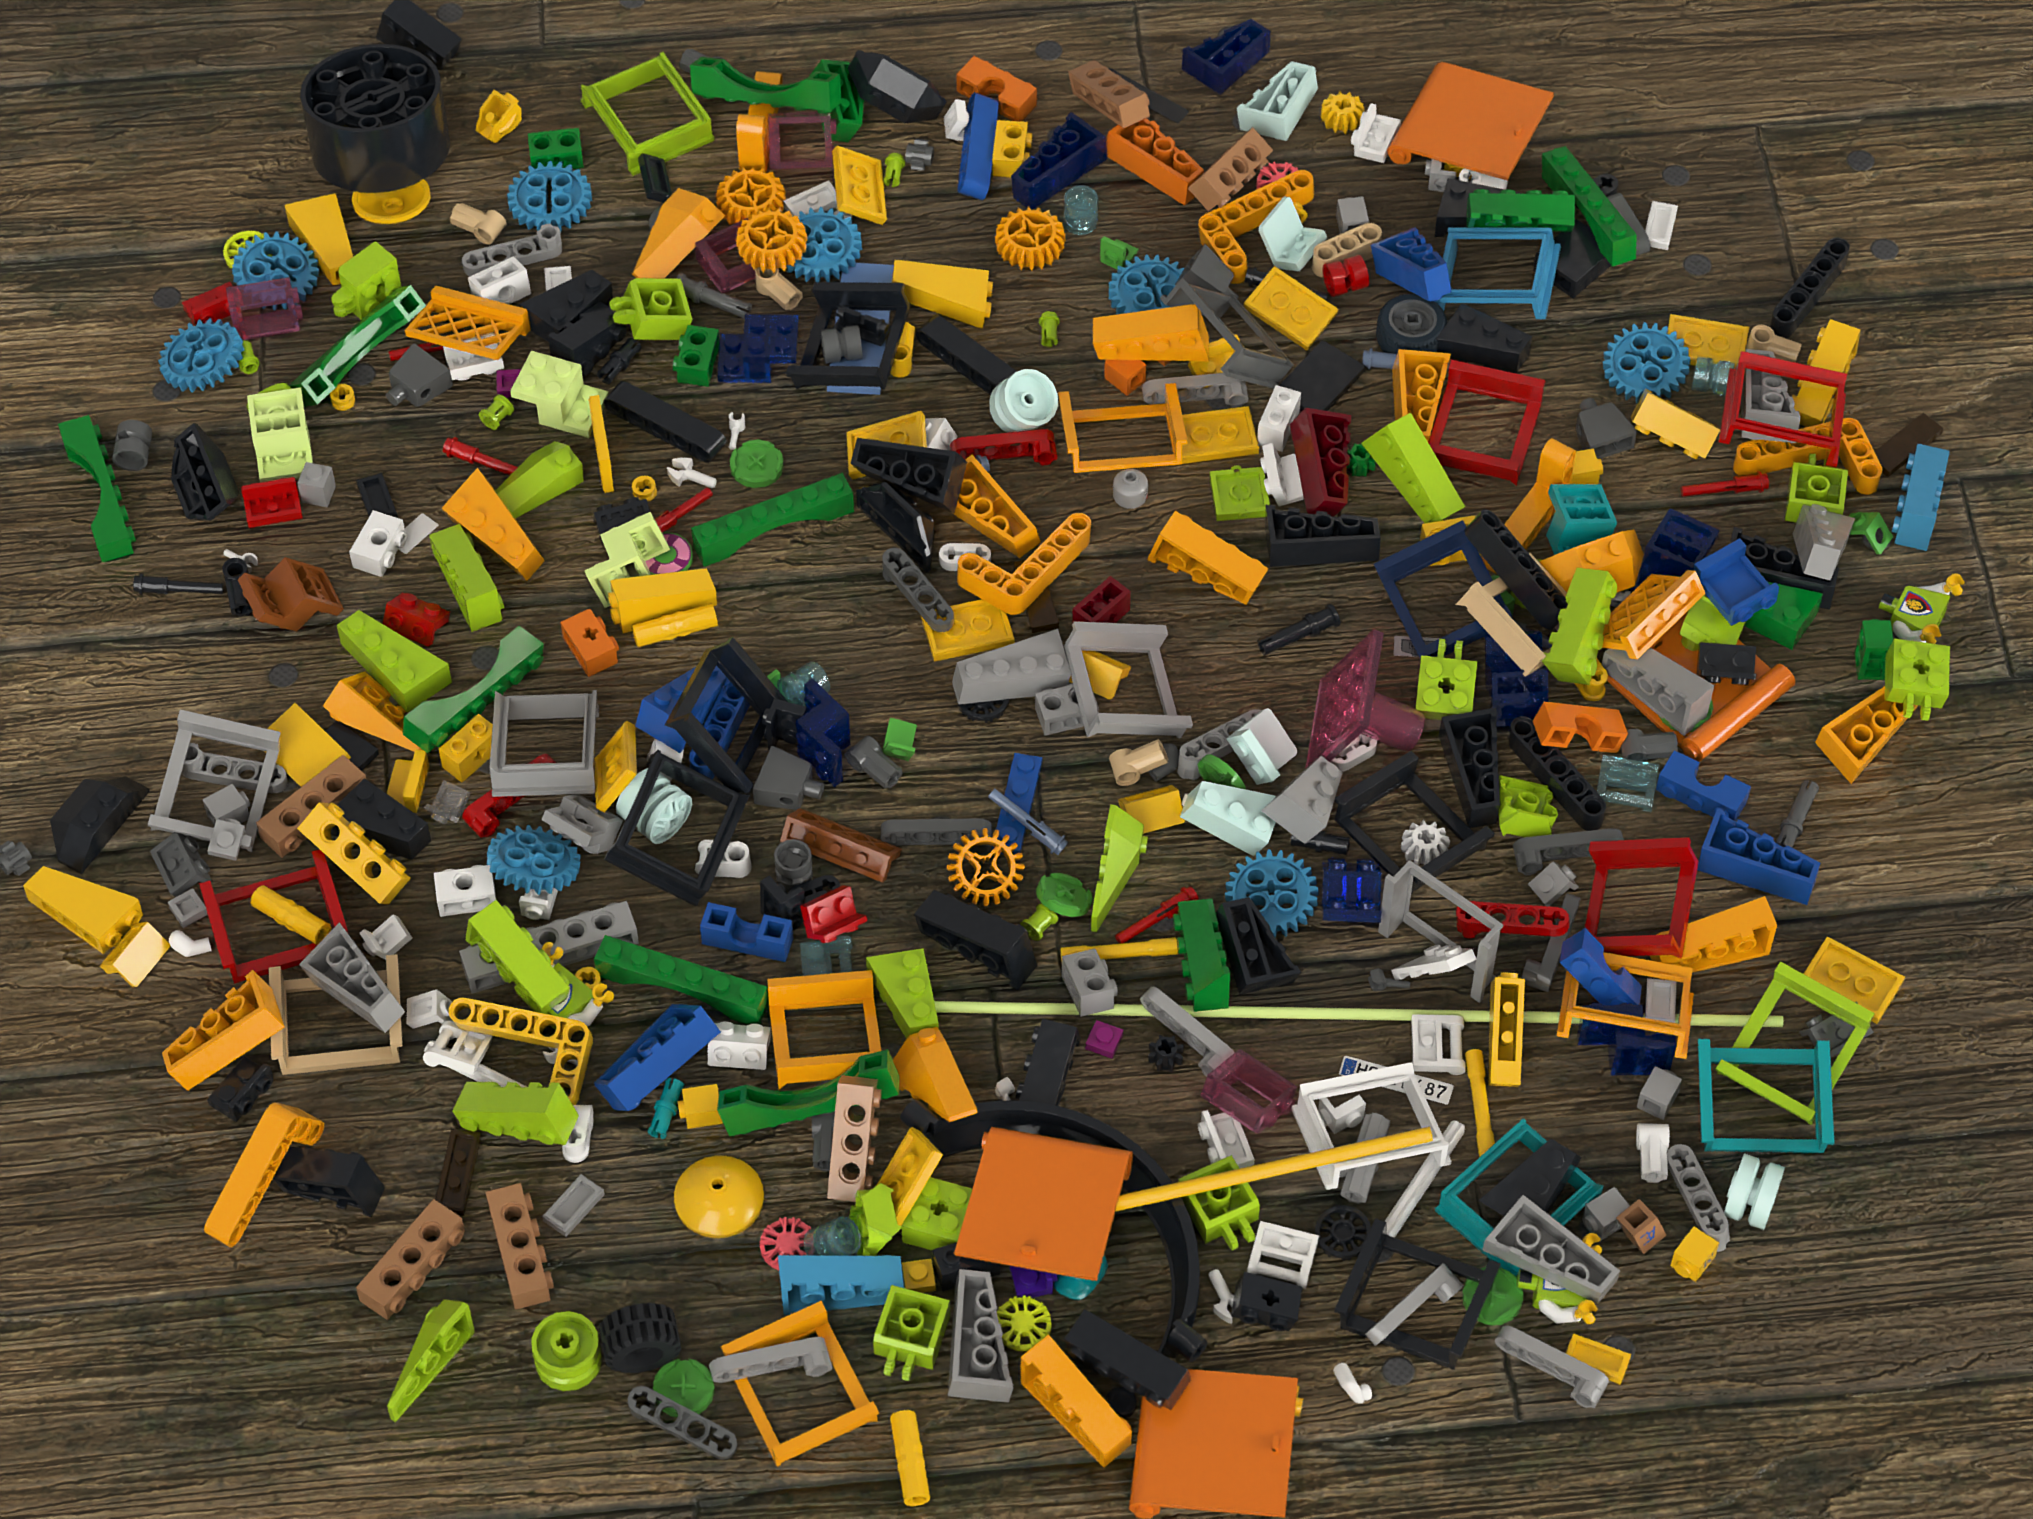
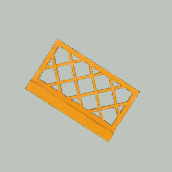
M435 286L430 291L432 299L405 329V334L407 337L499 360L519 335L526 336L531 328L528 311L525 308ZM433 311H434L435 313H439V314H437V315L430 316V314H431ZM453 318H458V319H462V320L453 322L452 319H453ZM446 320L449 321V323L437 327H435L434 323ZM476 324H481V325H485V326L476 328L475 325H476ZM431 326L430 329L418 330L419 327ZM471 326L472 328L471 330L458 333L457 329ZM499 330H504V331H508V332L499 334L498 331H499ZM450 331H453L454 333L453 335L445 337L439 335ZM491 332H494L495 334L494 336L481 339L480 335L488 334ZM473 337H476L477 339L476 341L468 343L462 341ZM499 343L498 347L495 350L485 347L488 345Z
M1687 570L1681 577L1651 574L1611 612L1610 620L1604 627V643L1602 648L1625 650L1630 659H1639L1706 594L1696 571Z

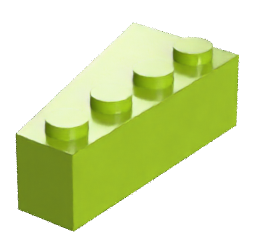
M1411 413L1386 425L1361 443L1424 523L1443 521L1465 507Z
M356 611L337 624L341 645L391 694V697L407 713L452 683L448 663L362 611Z
M466 1082L452 1111L460 1122L461 1127L468 1131L481 1130L495 1136L504 1134L514 1136L519 1140H538L547 1145H552L553 1143L566 1145L579 1117V1114L559 1083H550L549 1087L546 1088L542 1087L540 1082H530L528 1087H521L517 1082H507L506 1087H501L496 1082Z

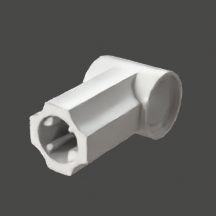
M1638 1123L1636 1145L1637 1150H1640L1641 1179L1646 1180L1648 1183H1658L1662 1180H1667L1669 1125Z

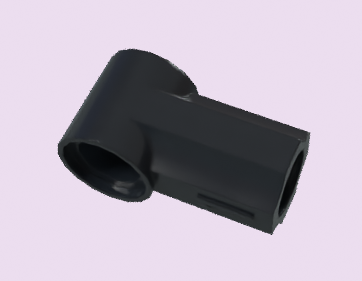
M240 558L228 559L224 563L222 571L231 613L240 617L250 615L253 610L248 600L243 596V590L238 582V579L244 573L249 574L246 562Z

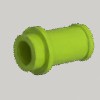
M890 153L885 159L887 167L883 182L889 186L890 179L893 178L892 187H897L900 185L902 168L905 166V160L899 153Z
M1044 312L1039 318V324L1042 326L1041 344L1046 347H1053V344H1058L1057 326L1060 324V319L1055 312Z
M243 340L244 351L241 352L243 359L239 360V369L245 374H253L258 370L260 362L254 355L252 344L247 340Z

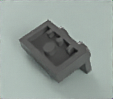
M176 832L150 850L170 894L175 897L184 893L198 881L202 883L211 881L212 883L208 874L210 868L198 853V843L193 837H187Z
M1819 1014L1805 1022L1807 1027L1800 1030L1799 1033L1802 1037L1808 1035L1814 1047L1817 1041H1830L1831 1058L1841 1052L1855 1027L1832 1014H1828L1825 1017ZM1871 1027L1868 1029L1864 1038L1874 1033Z

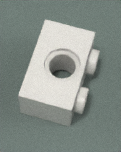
M514 256L468 277L471 295L511 304L531 294L527 270Z
M1278 385L1275 386L1258 424V445L1264 446L1273 443L1277 451L1283 452L1291 433L1289 424L1300 413L1301 392Z
M373 510L349 551L352 567L383 577L387 568L392 567L399 547L402 548L406 542L407 532H405L403 520Z
M474 865L471 868L446 869L442 872L434 873L440 917L479 912L496 900L493 873L489 871L490 865ZM464 887H470L466 890H461Z

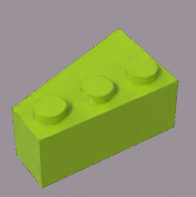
M924 948L866 957L867 970H872L873 983L879 991L881 999L884 1003L886 1002L892 1012L894 1020L906 1039L909 1035L918 1033L924 1028L938 1027L939 1029Z

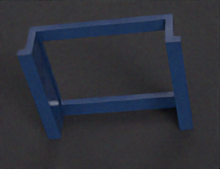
M1463 520L1374 563V567L1420 660L1421 655L1437 657L1439 639L1425 645L1395 582L1462 550L1477 581L1482 586L1492 582L1493 580L1478 550L1465 535L1466 525ZM1499 594L1495 596L1494 599L1496 600V602L1512 618V615L1508 607L1505 605L1501 595ZM1475 621L1440 638L1445 639L1446 642L1444 656L1454 652L1457 640L1463 641L1464 647L1489 635V633L1478 621Z

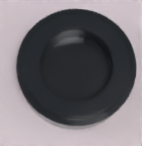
M1116 1387L1107 1394L1106 1401L1119 1417L1127 1419L1134 1414L1136 1410V1396L1133 1392L1128 1391L1124 1387Z

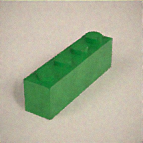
M1478 189L1474 190L1473 193H1469L1467 198V228H1551L1554 232H1572L1575 225V195H1568L1567 191H1554L1552 194H1542V191L1530 190L1526 194H1516L1514 190H1501L1500 193H1489V190Z
M1213 899L1178 902V913L1173 914L1174 931H1180L1181 936L1177 937L1178 953L1184 954L1185 959L1181 960L1182 976L1188 977L1189 983H1185L1187 1001L1192 1000L1194 1012L1229 1008L1230 971L1229 967H1226L1225 950H1222L1221 933L1218 932V920Z

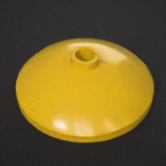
M423 179L414 185L389 192L362 193L354 191L352 203L355 212L363 219L376 224L392 225L406 222L420 214L428 205L431 194L428 183Z
M711 1156L693 1163L679 1177L674 1191L675 1209L680 1220L691 1231L709 1238H726L743 1232L756 1221L764 1203V1190L759 1175L746 1162L730 1156ZM718 1184L723 1186L721 1189L713 1188V1186Z

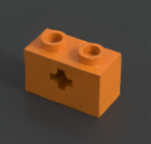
M590 608L560 622L564 641L588 677L618 663L617 651H619L617 641L613 636L609 637L607 635L602 618L600 616L595 617Z

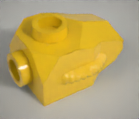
M493 90L479 109L476 131L496 144L504 135L511 133L521 122L519 101L508 92L502 95Z

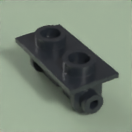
M844 306V308H838L836 316L839 319L833 328L841 332L843 327L858 325L861 340L882 346L892 326L885 323L884 319H877L869 315L864 316L860 312Z

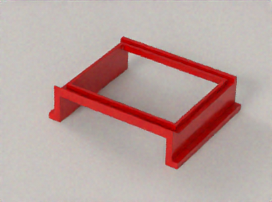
M1741 351L1736 368H1730L1728 373L1719 443L1730 444L1734 429L1827 448L1826 466L1836 468L1846 398L1844 388L1847 374ZM1745 368L1836 387L1829 437L1739 418Z
M1451 360L1448 383L1428 442L1442 466L1510 480L1517 486L1542 407L1545 380ZM1457 389L1527 404L1510 460L1440 445Z
M1689 837L1590 842L1589 853L1596 864L1585 928L1604 946L1605 953L1622 956L1673 955L1682 959L1699 863L1690 846L1691 840ZM1680 867L1668 935L1596 937L1609 869Z
M320 849L312 851L314 867L215 895L211 881L199 883L223 969L230 968L234 984L246 981L245 976L252 970L259 976L269 974V967L280 966L281 970L298 966L317 946V944L312 943L236 965L219 906L251 898L254 891L262 885L275 891L318 879L332 929L340 923L348 933L326 857Z

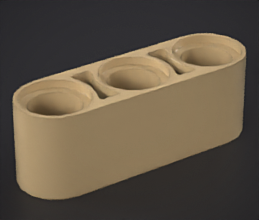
M1366 223L1319 243L1315 246L1313 252V273L1323 277L1322 268L1324 264L1337 260L1343 263L1345 258L1355 255H1361L1364 261L1373 258L1371 244L1381 241V228L1374 223Z

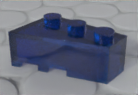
M1253 19L1226 29L1221 36L1214 39L1208 37L1203 40L1202 44L1193 48L1190 46L1183 48L1182 70L1221 95L1269 53L1271 31Z

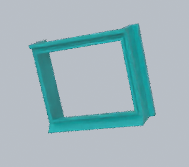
M1698 1039L1701 1143L1705 1145L1704 1151L1824 1153L1827 1145H1834L1830 1041H1817L1814 1049L1710 1048V1039ZM1721 1059L1730 1064L1812 1065L1814 1111H1816V1140L1714 1138L1711 1064H1719Z
M1524 1118L1441 1191L1440 1203L1435 1208V1211L1486 1257L1501 1263L1500 1268L1508 1270L1516 1277H1518L1519 1270H1523L1522 1268L1483 1251L1485 1239L1494 1228L1457 1195L1518 1140L1532 1152H1536L1547 1142L1526 1123L1527 1121ZM1578 1167L1575 1168L1568 1180V1183L1577 1192L1550 1215L1562 1226L1587 1203L1602 1195L1604 1185L1596 1184Z

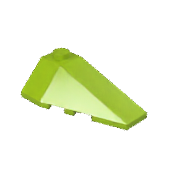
M554 441L533 452L495 491L516 519L584 482L582 463L568 445Z
M1111 804L1104 836V853L1101 855L1100 881H1097L1091 916L1092 932H1097L1138 866L1140 854H1146L1148 837L1143 836L1144 825L1118 806Z

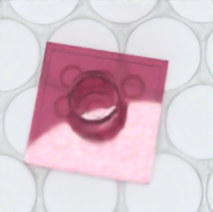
M1373 629L1320 679L1305 769L1320 756L1330 762L1360 734L1407 752L1412 750L1418 742L1425 723L1424 714L1404 703L1375 692L1384 633Z

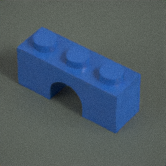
M1674 750L1659 774L1656 790L1668 798H1674L1686 804L1689 808L1696 811L1699 810L1714 817L1717 808L1726 812V817L1736 821L1748 801L1751 786L1726 774L1722 781L1715 786L1702 785L1696 779L1700 762Z
M710 902L707 904L700 925L703 945L786 962L793 941L792 920L764 914L760 924H753L739 918L736 908Z
M1586 928L1563 941L1560 963L1607 1011L1628 1014L1639 1007L1642 985L1624 967L1615 972L1608 967L1603 955L1604 946Z

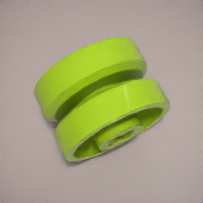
M571 1311L556 1312L544 1318L535 1328L531 1339L535 1368L541 1380L548 1386L561 1391L578 1390L588 1385L598 1375L602 1364L599 1336L593 1323L584 1315Z

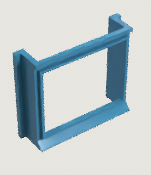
M1448 228L1443 260L1447 263L1450 282L1458 251L1457 239H1542L1532 290L1451 289V293L1443 295L1440 300L1435 301L1441 306L1443 311L1446 303L1532 304L1535 319H1546L1561 245L1554 242L1551 228Z

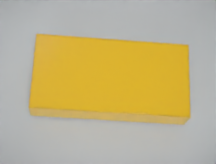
M1574 1333L1566 1351V1354L1598 1369L1608 1377L1609 1381L1620 1385L1631 1358L1630 1353Z

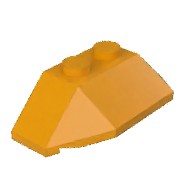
M1635 529L1571 548L1543 559L1539 563L1566 592H1568L1576 568L1608 571L1617 583L1618 593L1635 586L1644 553Z

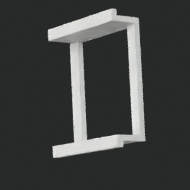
M1412 1062L1300 1084L1298 1104L1292 1105L1291 1109L1310 1153L1334 1148L1314 1100L1404 1082L1403 1088L1421 1128L1430 1126L1432 1132V1142L1317 1167L1326 1190L1338 1188L1340 1170L1433 1152L1439 1167L1451 1165V1159L1447 1153L1449 1144L1447 1141L1445 1142L1416 1079Z

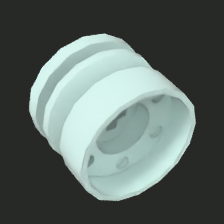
M648 768L639 772L618 798L616 813L624 820L628 816ZM660 773L637 823L638 831L654 844H660L670 839L678 832L689 816L692 808V798L675 784L671 785L670 780Z

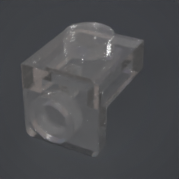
M443 780L432 806L426 803L424 809L432 812L430 818L445 825L448 820L458 823L471 792Z

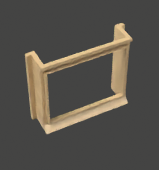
M1529 553V555L1534 559V561L1540 566V568L1545 572V574L1550 578V580L1566 597L1567 592L1536 560V558L1531 553ZM1500 577L1484 586L1479 582L1474 583L1455 605L1468 608L1469 613L1521 670L1525 671L1523 673L1525 677L1543 667L1542 660L1546 657L1544 652L1549 653L1551 648L1542 652L1494 599L1495 596L1508 590L1509 587ZM1559 624L1555 627L1557 631L1559 629Z
M398 954L386 955V970L376 972L383 982L387 983L388 989L400 1004ZM280 966L269 967V986L273 990L285 1026L271 1036L272 1060L278 1059L282 1075L400 1063L399 1047L403 1046L401 1017L389 1029L390 1046L289 1057L287 993L322 989L315 985L310 978L284 980Z

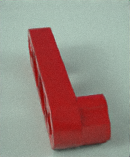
M1048 429L960 437L953 440L950 444V450L956 451L964 459L971 455L975 458L976 455L986 456L988 460L1033 456L1034 462H1038L1040 465H1049L1052 461L1057 460L1058 457L1054 433Z
M545 753L528 764L556 762ZM491 789L464 810L462 819L480 838H488L495 833L496 828L500 825L497 816L525 796L492 797Z
M1470 901L1490 916L1495 913H1501L1506 916V919L1500 922L1503 924L1500 933L1558 937L1564 935L1569 930V914L1563 908ZM1457 907V931L1462 933L1464 938H1474L1479 933L1491 931L1486 925L1460 907ZM1524 915H1530L1535 918V921L1525 925L1519 919ZM1540 917H1544L1543 925H1540ZM1554 919H1560L1558 925H1553Z

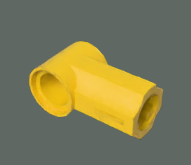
M905 322L890 374L894 377H905L912 370V354L916 330L915 326L910 325L909 322Z

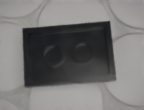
M1322 340L1279 386L1301 392V412L1305 408L1328 411L1365 372V365Z

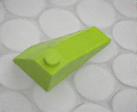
M444 1299L437 1307L434 1306L427 1313L387 1405L392 1421L396 1422L475 1333L470 1308L465 1302Z

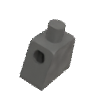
M1206 244L1189 259L1175 283L1176 286L1183 277L1190 285L1229 296L1232 294L1236 298L1239 297L1228 287L1234 277L1233 272Z
M414 343L390 369L389 378L392 389L386 393V397L394 406H397L404 399L415 406H422L453 386L450 369Z
M1588 398L1581 402L1580 409L1582 411L1577 416L1576 432L1582 450L1594 449L1597 459H1601L1634 448L1637 431L1614 403L1597 406L1593 398Z
M771 746L753 787L754 804L797 810L801 808L805 796L820 800L824 791V783L812 780V765L808 761Z

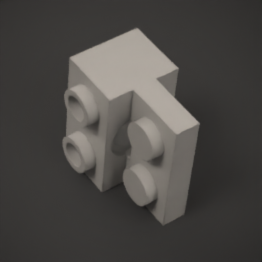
M580 794L564 796L560 806L545 810L541 819L550 825L551 830L561 834L563 838L573 841L592 854L608 851L612 847L623 822V819L607 810L604 813L596 809L595 803Z

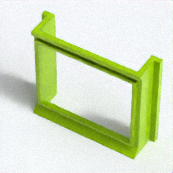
M663 52L656 58L590 86L581 84L582 104L585 108L591 106L595 108L625 151L628 170L632 176L641 173L638 158L642 153L662 158L667 162L715 141L712 135L711 118ZM666 75L697 119L637 145L606 100Z
M1780 961L1774 971L1772 982L1732 1048L1751 1047L1786 989L1855 1027L1831 1067L1833 1090L1870 1028L1871 1020L1875 1013ZM1721 1059L1716 1067L1717 1074L1734 1080L1812 1125L1816 1115V1111H1814V1097L1807 1107L1738 1068L1740 1064H1730Z

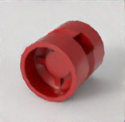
M1361 255L1345 258L1343 263L1337 260L1323 265V279L1331 297L1346 294L1348 289L1357 291L1369 286L1368 270Z

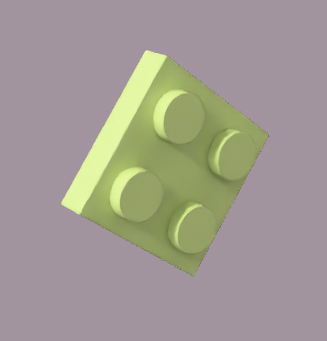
M535 351L530 352L510 390L511 397L537 405L539 424L587 438L590 437L593 431L589 406L590 396L599 395L603 411L605 407L604 399L609 395L608 391L583 384L581 364Z
M301 388L247 395L252 440L257 457L260 483L295 477V480H299L305 463H313Z
M651 512L600 534L610 559L597 563L584 571L604 608L611 606L608 599V593L612 592L611 580L651 575L645 561L670 550Z

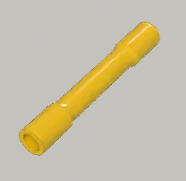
M1176 937L1151 939L1144 942L1060 948L1061 962L1062 956L1090 949H1096L1100 959L1104 960L1178 954Z
M1472 1049L1465 1053L1468 1078L1471 1084L1477 1129L1478 1155L1481 1157L1495 1144L1489 1114L1483 1052L1479 1049Z

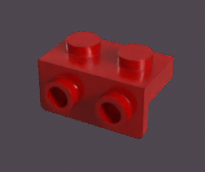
M295 477L279 478L273 481L252 483L241 487L249 528L303 518Z
M402 592L386 603L383 625L403 637L429 647L433 644L435 631L449 622L450 612L442 609L438 604L427 603L417 599L413 594Z

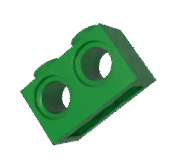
M579 128L528 133L531 166L534 169L538 168V162H541L545 167L549 161L552 162L553 166H557L559 162H562L563 168L570 164L572 169L584 168Z
M687 325L685 335H681L679 339V356L675 355L673 360V371L677 372L678 383L709 387L720 349L719 329Z
M1863 620L1854 651L1857 680H1885L1886 653L1893 642L1891 620Z

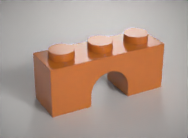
M973 56L956 74L958 93L968 98L974 92L984 96L987 94H998V113L1012 121L1022 122L1037 106L1036 87L976 56Z
M1105 360L1104 378L1128 396L1146 381V364L1142 360ZM1156 360V361H1158L1159 363H1161L1163 366H1166L1169 362H1171V361Z
M1543 702L1533 720L1542 746L1567 748L1574 734H1578L1588 741L1592 751L1617 753L1628 735L1621 713L1617 709Z

